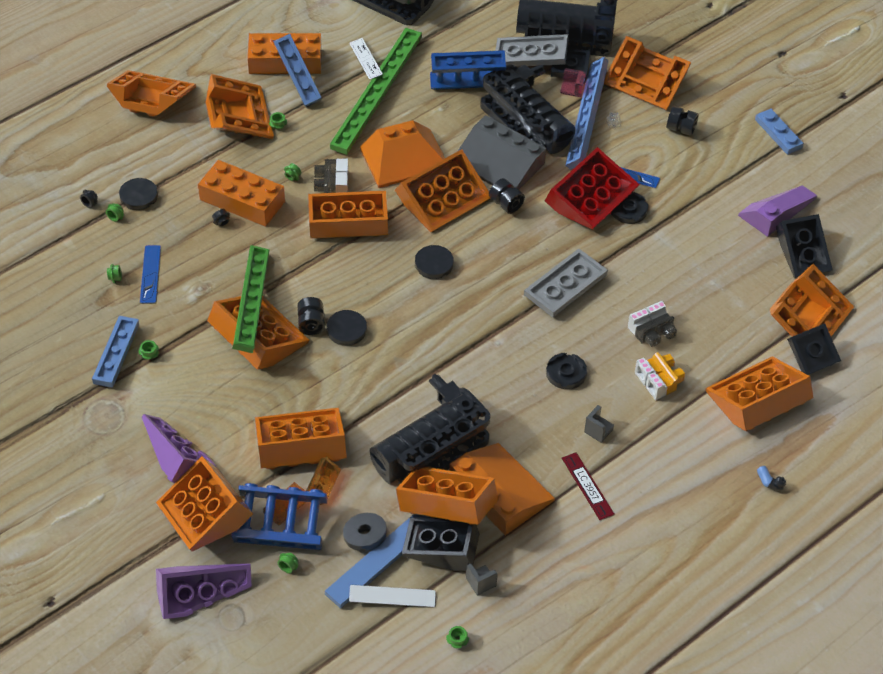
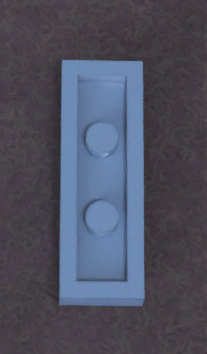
M772 109L756 114L755 120L787 155L803 148L804 143Z

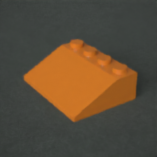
M462 149L401 182L395 189L404 206L430 232L491 199L488 189Z
M241 296L214 301L207 320L232 346ZM262 296L253 353L239 351V353L253 367L259 370L277 364L308 344L309 339Z
M773 356L705 388L708 395L730 421L744 431L752 430L756 426L768 422L772 418L786 413L798 405H803L806 401L814 398L810 376Z
M339 407L255 417L261 469H275L278 466L294 467L303 463L317 464L320 461H339L347 458L345 434Z
M499 443L467 452L450 463V471L495 478L498 501L486 516L504 535H507L555 501V498Z
M203 456L156 502L192 552L238 530L253 515L218 468Z

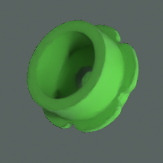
M276 112L270 116L269 125L272 128L282 129L287 124V119H285L283 113Z
M291 163L289 166L284 167V175L290 181L299 180L302 172L297 165Z
M109 204L106 215L110 220L116 222L119 219H123L124 210L119 204Z
M111 264L110 268H107L108 280H112L113 283L122 280L120 265Z
M144 341L140 345L139 355L144 359L155 358L159 354V347L154 341Z
M280 554L277 564L282 571L292 573L293 570L298 568V559L294 554Z
M455 626L450 629L446 640L453 648L458 649L468 644L469 637H467L468 633L463 627Z

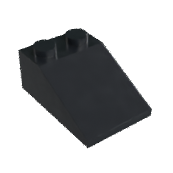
M819 214L783 220L776 226L780 246L794 278L799 277L813 264L822 273L833 270Z
M410 517L402 556L448 570L466 571L467 565L472 564L473 566L480 535L477 525L442 518Z

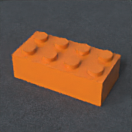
M249 33V74H289L273 42L288 34L291 35L309 73L321 74V33Z
M217 160L198 183L201 201L225 209L228 212L265 227L285 203L283 185L221 160Z
M386 191L308 194L310 238L388 235Z
M423 467L418 471H411L396 488L400 511L478 525L498 501L495 478Z

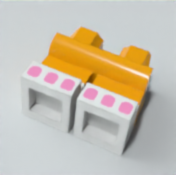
M657 352L648 360L641 358L636 361L635 374L643 385L646 386V389L655 401L676 391L677 384L685 379V372L681 368L671 369L675 364L671 354L661 356Z

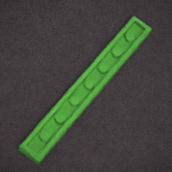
M250 245L232 349L249 353L254 351L270 249Z

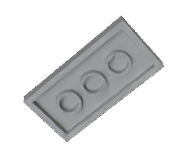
M568 34L497 38L495 51L505 50L506 65L538 66L541 64H565L569 38Z
M577 249L526 288L524 296L551 317H554L607 276L608 270L582 250Z

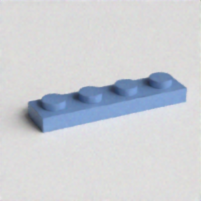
M288 34L273 41L304 106L307 107L322 100L291 35Z
M124 316L118 317L92 377L93 384L113 388L139 327V319Z

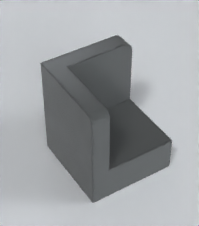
M597 405L586 417L584 433L602 443L613 431L614 424L600 416L602 407Z
M472 564L467 565L466 579L477 596L497 586L498 573L496 570L490 571L486 565L478 569H474Z

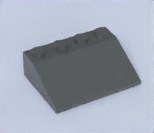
M486 115L474 125L458 151L461 149L464 151L482 180L493 186L496 181L505 178L518 190L545 164L546 158L545 147Z

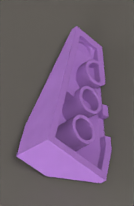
M802 185L751 203L738 216L768 237L776 231V226L781 221L791 219L814 201L817 195Z
M143 414L142 420L161 469L168 476L167 479L176 483L201 456L216 467L215 463L203 451L200 450L197 453L191 448L192 443L188 439L177 436V431L160 417Z
M251 564L176 566L156 569L157 595L163 619L186 617L193 614L194 611L208 607L224 597L228 598L252 587Z

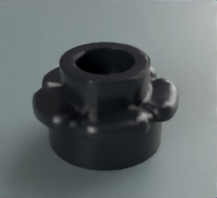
M83 190L80 200L84 206L90 208L98 203V196L94 191Z
M225 209L216 211L212 215L213 223L219 226L226 225L230 221V213Z

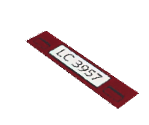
M577 452L562 457L561 459L598 519L602 520L614 515L613 510Z

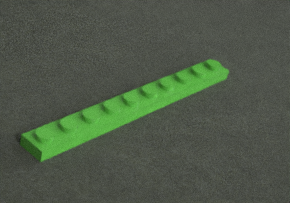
M409 28L404 29L380 66L382 75L372 78L331 141V150L348 154L422 38V32Z

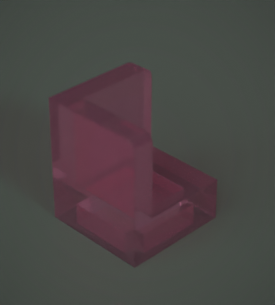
M566 68L560 93L581 98L585 87L586 72Z

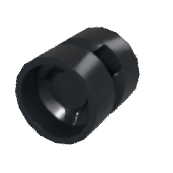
M673 106L668 116L666 128L673 131L680 130L681 133L692 136L698 122L699 113L690 110L685 112L683 108Z
M505 178L496 181L489 191V197L496 204H501V208L508 214L516 212L525 200V195Z
M316 297L301 299L297 304L298 328L300 332L306 335L321 333L325 328L322 300Z

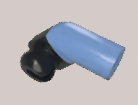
M761 466L757 469V473L765 487L781 491L786 486L785 478L778 476L775 479L771 477L766 466Z

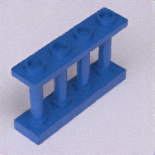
M505 50L431 53V89L484 88V75L492 71L506 70Z
M246 483L245 486L239 485L238 491L240 496H245L244 503L251 512L254 497L267 498L263 528L261 530H252L250 527V517L238 530L232 532L233 542L322 551L323 541L321 536H318L316 533L319 505L320 503L327 504L328 502L326 493L318 489H312L309 492L302 491L296 487H290L286 490L274 485H268L267 488L258 487V485ZM276 499L289 500L286 527L283 532H274L272 529ZM298 501L311 502L308 529L305 534H296L294 531Z

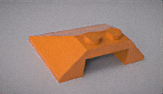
M626 36L605 76L604 85L667 111L691 62L674 56L673 59L644 48L641 41Z
M127 70L108 82L107 88L123 108L129 109L130 112H145L149 116H157L196 88V84Z
M211 74L206 97L211 128L273 139L274 135L272 127L269 125V115L262 87Z
M414 120L377 129L360 146V150L378 188L403 182L445 159L431 129Z
M813 264L787 287L770 308V313L792 337L824 323L830 336H832L854 306Z

